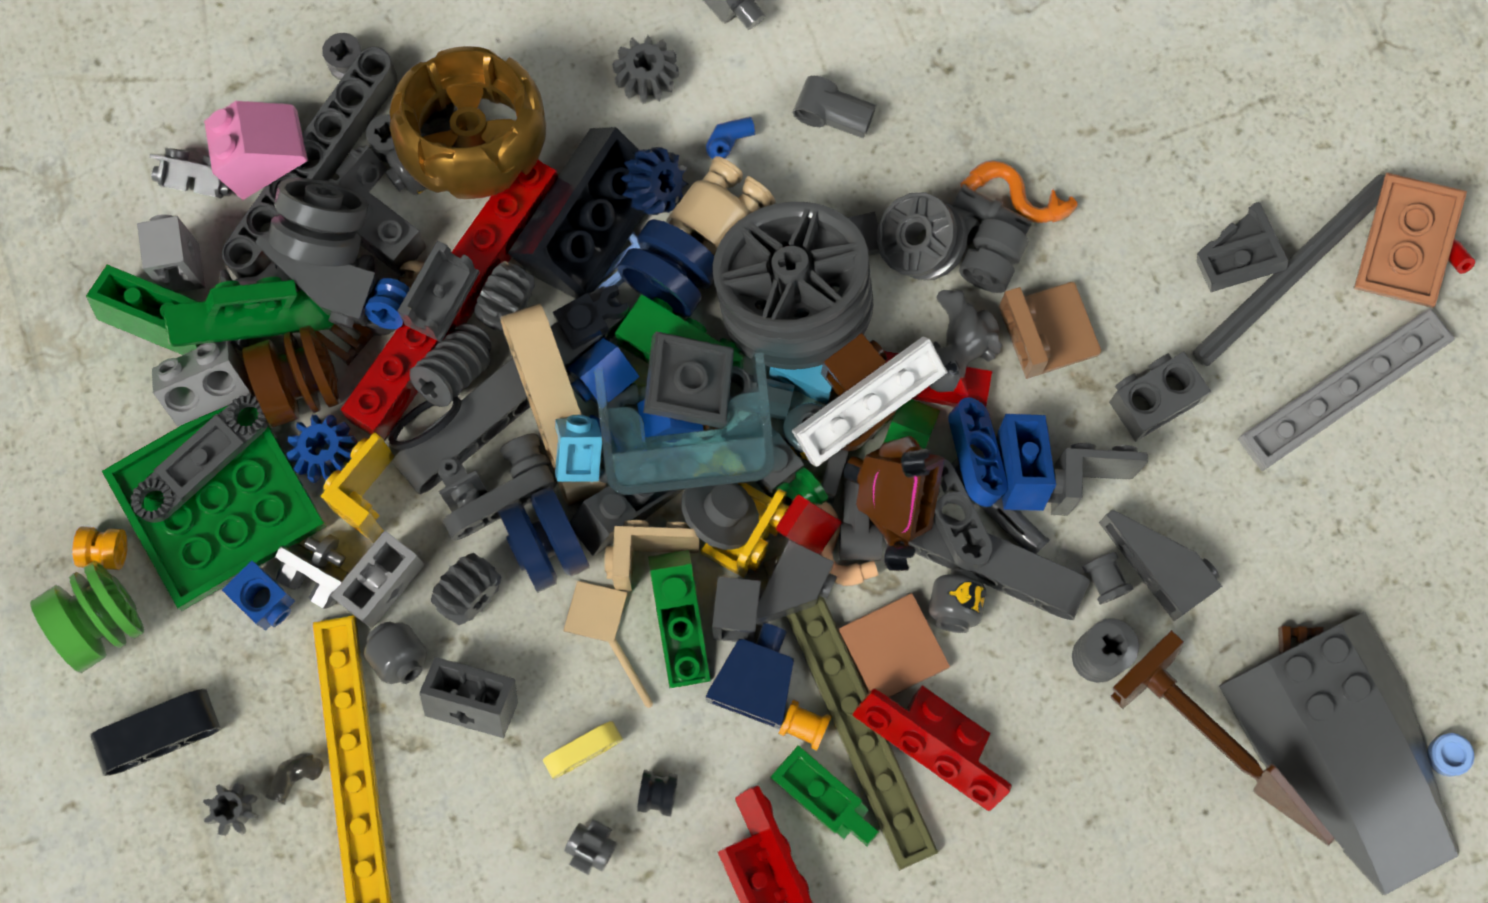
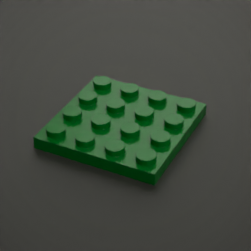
M227 406L177 427L102 470L105 479L177 609L181 611L225 587L250 561H254L260 566L274 558L280 546L289 548L327 527L269 425L257 439L166 520L156 523L148 522L134 512L133 507H131L132 499H130L134 493V488H137L138 484L147 479L154 472L155 468ZM254 407L242 409L237 417L238 424L245 427L252 426L253 423L255 424L259 414L257 409ZM155 490L146 495L144 499L146 511L153 512V510L157 511L158 508L162 507L161 505L164 504L163 499L165 497H163L161 491Z

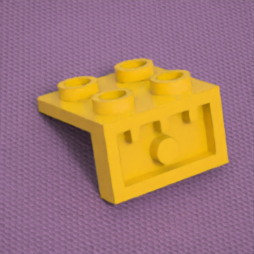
M376 432L369 439L363 438L356 444L350 454L352 459L342 471L336 470L329 476L323 486L325 491L321 494V498L336 515L372 543L376 542L384 530L376 521L380 515L372 509L373 506L362 496L394 459L393 453L383 438Z

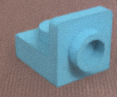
M571 415L567 418L556 419L555 429L558 442L555 475L557 482H599L602 434L597 420L584 415Z

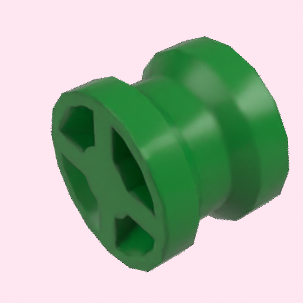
M804 467L796 472L795 479L790 483L783 482L777 487V491L780 488L787 492L785 503L788 506L791 505L798 494L814 504L821 505L828 500V496L821 484Z

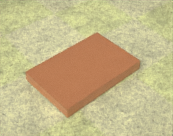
M1386 173L1353 289L1434 308L1467 191Z

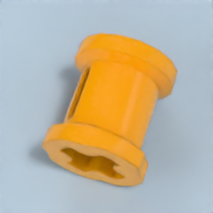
M793 699L778 734L782 736L790 734L810 743L811 749L817 751L832 716L825 714L823 717L799 707V702Z

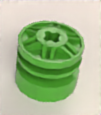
M96 560L84 567L87 579L78 572L73 573L69 577L75 594L73 597L62 587L55 585L30 602L31 610L46 638L64 661L79 673H83L106 657V650L101 639L103 636L111 644L121 648L127 642L124 632L129 637L135 639L145 631L136 611V605L125 587Z

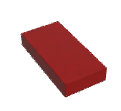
M798 494L777 524L775 530L804 548L820 555L842 521Z

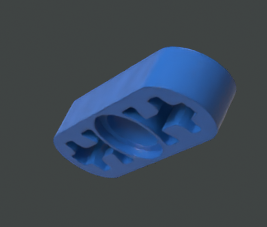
M963 398L948 416L961 474L968 496L978 505L990 507L1006 493L1008 483L987 408L976 399ZM970 445H974L977 448H979L983 452L985 458H981L977 454H975L971 449Z

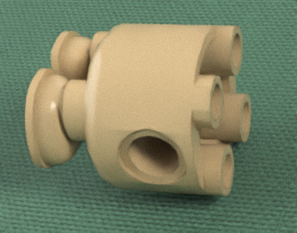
M719 156L713 158L709 172L703 180H697L693 183L666 219L667 223L678 227L694 237L714 256L725 234L739 220L758 209L776 203L771 192L750 176H747L745 179L742 194L739 198L728 191L727 188H733L742 181L743 173L737 166Z

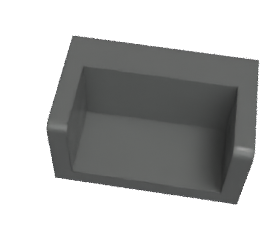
M718 576L712 624L713 640L737 642L740 638L754 643L757 608L760 597V581Z

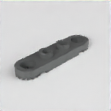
M242 395L237 399H233V402L221 413L216 414L155 468L154 472L133 490L134 493L130 499H132L131 507H133L134 512L148 522L156 523L166 520L257 439L269 425L257 398L251 395ZM246 407H254L259 413L258 419L255 420L256 423L247 427L240 426L237 422L240 411ZM155 490L161 491L163 497H165L163 499L164 504L161 505L162 507L158 508L157 511H146L144 508L146 495Z

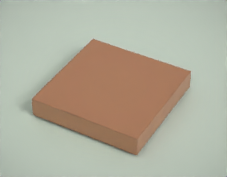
M913 593L838 629L868 692L872 689H877L890 698L950 668Z

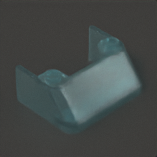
M760 350L752 351L756 392L739 394L730 400L727 428L645 437L644 422L637 411L629 407L609 408L604 367L596 368L594 374L605 471L610 487L617 493L633 495L758 481L768 476L774 467L775 457L764 353Z

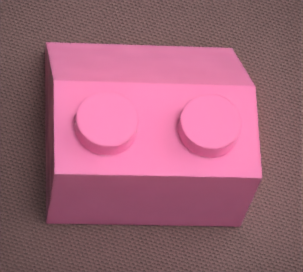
M235 101L227 107L215 111L209 118L204 120L212 173L242 200L308 161L298 111L291 104Z

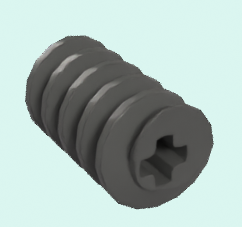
M463 323L458 325L442 342H439L433 350L429 351L425 358L419 360L415 367L410 369L409 376L415 389L433 405L439 407L448 406L454 397H458L462 390L467 388L472 380L477 379L481 372L485 371L491 364L489 354L491 351V341L488 334L473 324Z
M1114 618L1103 619L1094 624L1075 643L1072 651L1073 666L1077 673L1087 681L1095 683L1108 682L1127 670L1137 659L1139 651L1138 637L1134 630L1124 621ZM1106 648L1109 653L1105 655L1101 649Z

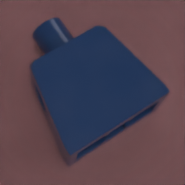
M763 623L756 644L739 638L706 694V702L780 730L794 664V658L779 653L787 631L775 625Z

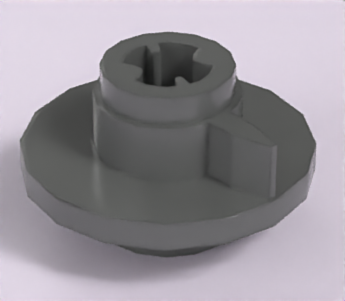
M717 474L701 475L689 483L682 495L681 510L687 525L694 529L697 537L710 546L724 550L739 549L747 543L759 523V513L754 500L742 486L730 478Z

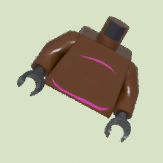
M911 436L884 442L879 449L867 454L864 459L854 456L849 459L844 469V478L859 485L856 502L858 510L870 518L886 539L888 547L885 551L884 560L889 571H908L910 566L907 563V558H912L915 554V548L910 546L908 541L910 542L932 529L945 459L941 456L930 454L929 449H922L915 438Z

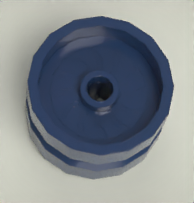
M649 220L637 236V243L640 248H632L626 252L617 265L618 272L623 280L640 295L642 294L650 300L654 297L660 298L673 308V314L684 318L690 317L701 302L702 295L699 289L710 288L714 282V255L694 237L678 227L661 220Z
M551 486L532 494L531 503L539 518L534 523L531 522L524 506L518 502L498 511L509 534L506 536L511 550L521 570H526L537 593L557 584V575L549 560L556 555L564 572L571 577L590 568L579 541Z

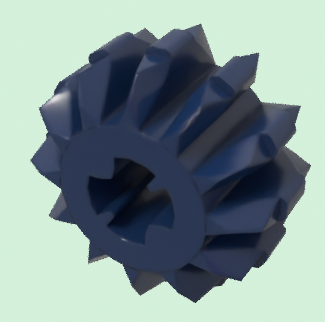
M652 147L651 149H641L635 152V159L625 162L629 174L621 177L623 181L628 183V188L623 195L632 198V208L643 210L647 215L669 213L675 209L676 203H679L684 197L681 189L689 185V183L683 180L682 175L687 167L678 165L679 155L668 152L667 149L662 147Z

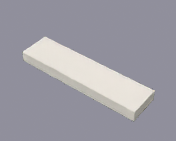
M922 337L794 428L792 432L810 463L817 467L948 372L931 340Z

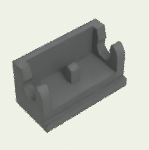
M437 241L398 309L404 324L442 342L480 273L479 270L475 269L472 260L464 254L462 258L455 256L451 253L448 245Z

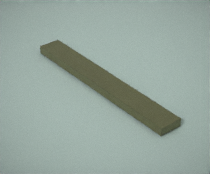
M781 555L763 562V567L769 580ZM819 596L814 607L788 615L786 618L828 713L832 716V722L898 870H902L939 852L889 741L853 716L854 710L867 696V693L825 599Z

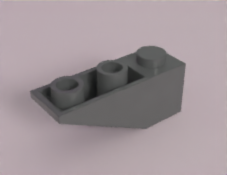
M670 448L585 500L569 523L575 535L591 555L594 556L604 550L606 546L614 543V526H624V522L628 520H646L687 488L694 478L690 470Z

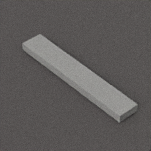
M1429 308L1240 436L1238 441L1263 472L1455 340V338L1434 311Z

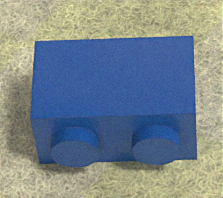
M1005 414L996 435L1008 483V489L1002 496L1003 510L1044 511L1056 486L1046 415Z

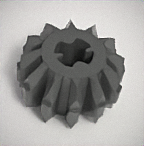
M649 35L645 37L644 43L641 44L632 37L630 49L619 48V59L613 62V72L617 74L615 77L617 87L625 88V96L628 99L639 94L640 101L644 104L648 99V95H653L660 102L662 99L661 90L672 92L674 88L673 79H677L679 76V68L675 65L677 61L675 52L673 50L666 51L667 45L663 39L653 45L652 38Z
M506 261L500 263L494 268L492 274L488 276L487 282L482 287L481 294L474 308L476 318L493 330L497 329L504 332L500 317L524 309L527 306L535 287L533 275L527 273L526 269L516 264L512 265Z
M475 553L460 557L453 566H449L448 571L444 575L440 576L441 580L433 588L431 602L437 608V611L448 620H452L457 625L465 624L467 621L473 620L491 602L493 595L498 592L501 576L486 559L479 557Z

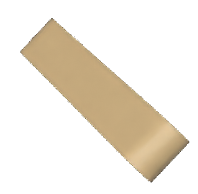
M539 303L501 316L500 320L555 474L558 442L555 429L556 419L567 418L571 415H581L547 316ZM600 481L557 482L567 506L587 500L607 488L606 483Z

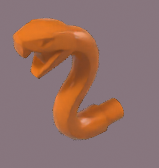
M995 160L979 164L960 183L961 188L965 184L968 188L976 191L979 187L985 186L991 179L998 177L1004 179L1009 184L1011 201L1016 212L1027 219L1033 220L1035 223L1061 221L1069 217L1078 206L1077 201L1071 196L1068 201H1062L1057 198L1055 190L1051 191L1046 207L1039 208L1033 206L1027 200L1025 184L1019 172L1011 165Z

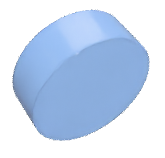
M1448 733L1438 736L1432 740L1428 747L1427 755L1431 767L1443 776L1453 777L1464 774L1473 765V747L1465 737L1459 734Z

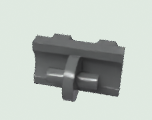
M329 534L322 542L309 537L305 547L299 543L289 548L280 546L275 558L282 561L276 581L295 590L301 587L305 577L308 576L316 581L309 596L310 601L324 609L333 607L337 601L330 595L349 574L340 568L344 564L346 556L336 551L339 539Z

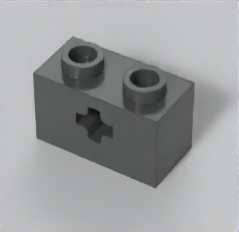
M438 657L434 658L419 692L426 717L500 738L505 737L518 704L514 678Z

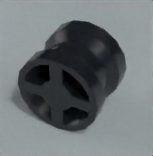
M644 769L637 812L646 813L652 809L660 811L663 816L671 817L678 775L669 773L665 777L656 776L653 771Z

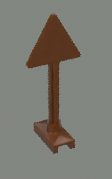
M1172 630L1112 688L1114 693L1110 698L1122 709L1138 697L1146 688L1152 691L1159 699L1164 698L1234 765L1257 781L1253 789L1256 795L1329 846L1335 840L1273 764H1270L1264 771L1257 760L1176 685L1178 681L1166 669L1180 654L1184 641Z

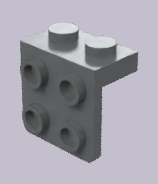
M1072 444L1071 448H1066L1053 465L1056 486L1048 503H1051V515L1067 516L1083 498V477L1133 479L1148 463V453L1137 452V447L1129 445L1114 446L1112 450H1096L1094 444Z

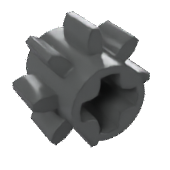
M237 782L231 792H228V789L223 785H216L218 794L212 800L204 799L203 801L204 804L210 806L211 814L204 819V822L208 824L220 823L218 827L219 835L226 836L231 826L238 833L245 834L246 827L244 824L249 819H258L259 817L256 813L252 812L251 805L256 802L258 797L252 794L242 796L244 785ZM228 801L238 803V806L233 809L235 816L233 818L224 815V812L229 809Z
M594 819L589 827L578 823L564 852L573 856L569 865L589 875L592 867L602 872L617 845V842L608 838L612 829Z

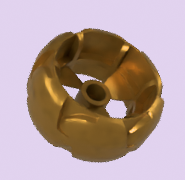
M461 46L439 51L436 57L427 62H419L413 66L399 81L394 91L389 111L391 119L390 132L397 156L404 168L418 183L428 190L436 193L448 191L457 199L484 198L508 189L521 172L527 175L532 170L545 142V113L543 100L537 85L529 73L511 57L504 61L492 50L482 47ZM481 99H488L492 103H502L516 112V120L495 119L486 121L485 114L478 109ZM453 102L458 110L450 118L451 130L422 137L420 129L433 113L446 108V105Z

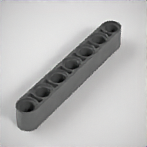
M369 47L357 56L303 132L302 136L307 160L318 159L319 163L311 169H305L304 166L307 163L305 162L264 187L224 244L222 258L235 277L257 276L272 262L255 242L258 236L268 239L269 231L259 232V230L265 223L271 222L273 217L279 214L274 203L280 182L291 178H308L327 182L329 178H332L335 171L342 164L397 84V74L389 54L384 49ZM375 68H385L380 74L370 75V72ZM363 98L360 104L348 106L352 99ZM335 128L341 129L338 135L326 137L330 130ZM252 254L249 262L237 265V261L242 255Z
M605 286L589 294L593 302L600 299L601 293L606 289ZM616 297L609 301V305L612 307L622 305ZM625 317L617 320L610 318L604 320L609 331L575 350L570 346L558 323H554L551 326V330L567 375L570 373L566 368L602 338L608 341L613 339L615 332ZM514 359L509 360L463 398L459 412L444 429L415 447L401 450L395 456L393 465L419 494L426 493L442 481L437 468L443 458L452 456L459 459L461 463H464L530 408ZM446 412L442 417H440L436 422H434L430 427H428V428H427L425 431H423L421 434L425 433L426 431H428L429 429H431L433 426H435L439 421H441V420L445 417V415H446L448 412Z

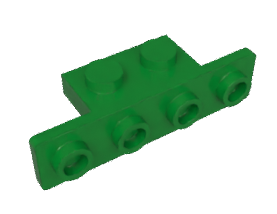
M266 277L258 280L256 284L240 285L238 281L221 282L215 285V288L210 289L206 300L203 302L166 305L163 309L168 342L171 347L284 335L290 331L292 333H300L299 329L307 325H311L314 331L329 330L334 325V323L328 321L330 315H327L303 291L296 292L294 280L281 281L280 277Z

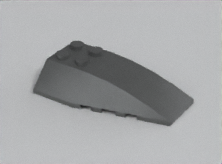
M1364 612L1219 686L1260 761L1266 767L1273 764L1344 849L1343 852L1382 895H1386L1458 857L1407 685Z

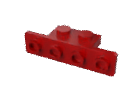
M923 685L913 695L907 709L901 707L879 690L872 689L853 712V716L985 810L991 811L1009 794L1012 788L1011 783L979 761L991 733Z
M758 785L749 788L735 797V801L751 837L717 852L739 902L813 903L809 895L808 883L803 875L799 873L791 856L790 844L787 838L781 834L773 817V808L770 800L763 795Z

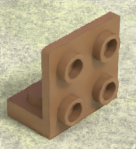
M1074 282L1025 297L1021 287L1005 291L999 309L1026 379L1100 355L1101 348Z

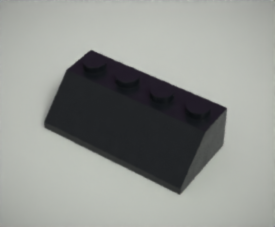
M617 127L590 128L508 251V254L535 278L575 299L595 291L644 215L643 210L631 207L632 198L623 195L628 188V183L621 179V177L629 174L625 162L635 159V152H638L639 149Z

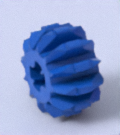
M312 414L310 418L311 426L306 427L302 422H297L296 427L301 433L300 436H288L287 440L290 445L295 447L287 452V458L291 462H296L294 470L298 475L307 473V478L313 483H316L321 475L327 480L333 471H342L345 467L344 461L349 462L352 459L350 457L352 452L350 449L357 444V439L354 436L348 435L350 431L346 422L337 424V419L334 415L330 414L324 419L323 423L316 414ZM327 443L330 446L329 449L321 450L318 455L315 449L317 447L323 448Z

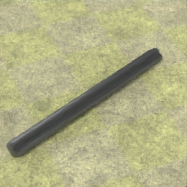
M1377 175L1288 260L1287 270L1274 273L1199 344L1193 352L1194 357L1202 365L1210 366L1377 206L1385 175Z

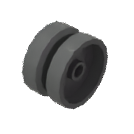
M291 178L281 181L277 188L274 203L279 214L275 215L271 220L267 239L270 246L285 256L313 265L332 267L346 266L354 263L358 257L362 239L356 230L362 229L365 224L369 206L367 200L351 189L322 180Z

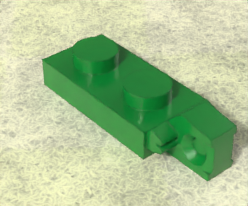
M799 745L770 777L834 835L840 836L843 840L851 833L868 847L879 832L863 818L869 810L862 804V800Z

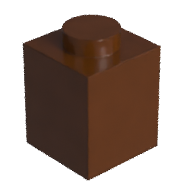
M861 333L823 362L821 375L840 396L884 365L887 356L875 340L869 342Z

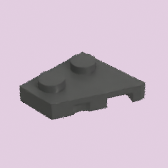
M1260 202L1251 205L1248 214L1236 225L1234 223L1228 225L1221 232L1218 239L1210 241L1197 253V264L1210 292L1284 271L1288 267V259Z

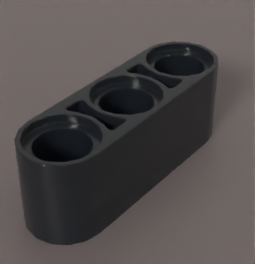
M199 689L102 727L91 733L90 738L103 775L110 776L127 771L219 732L221 728L207 689Z

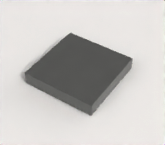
M656 331L652 336L643 413L723 428L727 424L734 348Z

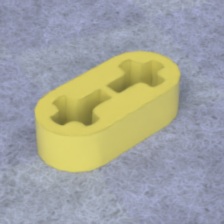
M610 721L552 752L543 759V763L551 778L556 779L619 744L623 738L614 722Z

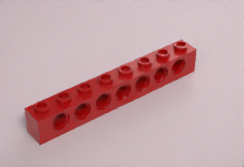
M537 160L535 166L527 175L521 172L508 189L489 198L451 252L459 258H462L463 254L468 256L472 260L475 269L479 270L480 273L445 337L452 333L458 325L468 322L475 312L474 308L477 304V299L481 294L482 287L487 282L488 276L492 274L494 268L504 261L509 263L512 259L508 251L558 178L556 170L540 160ZM403 322L402 326L395 331L340 409L348 421L369 435L376 432L385 441L418 393L411 383L410 369L415 367L419 360L425 358L426 354L433 350L439 341L406 326Z

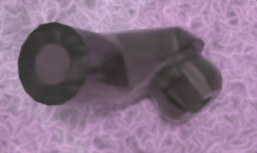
M302 752L283 761L278 766L265 797L285 805L294 783L304 777L310 780L318 779L323 771V762L319 758H314L313 754L308 752Z

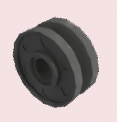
M926 192L909 193L896 199L884 211L878 224L877 245L881 257L891 269L917 280H935L947 275L959 264L966 249L968 231L963 216L953 205ZM926 229V237L918 245V236L922 230Z

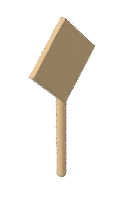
M577 581L563 631L609 642L647 708H651L653 702L616 640L628 593Z

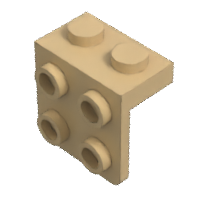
M628 520L624 522V526H614V544L605 548L607 579H613L615 590L632 591L634 551L672 553L689 550V553H699V537H697L694 529H691L686 522L666 523V528L649 527V522Z

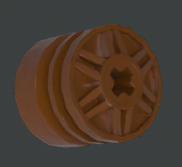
M311 325L299 329L302 347L299 346L291 331L284 334L285 353L280 354L270 339L242 348L245 367L255 396L268 423L273 428L299 419L298 399L304 398L313 413L321 410L318 392H321L329 408L340 404L337 390L338 378L332 359L325 344L317 337Z

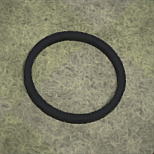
M459 397L453 398L451 409L435 426L413 439L399 442L397 438L402 429L418 414L434 405L426 400L412 409L392 429L388 438L391 446L396 450H405L415 447L435 436L459 412L461 408Z

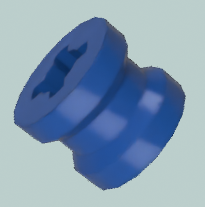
M383 278L379 280L373 290L374 297L368 300L364 308L368 319L385 329L400 328L403 320L398 313V309L410 288L396 279Z

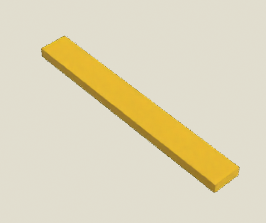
M355 616L312 622L346 903H392L357 619Z

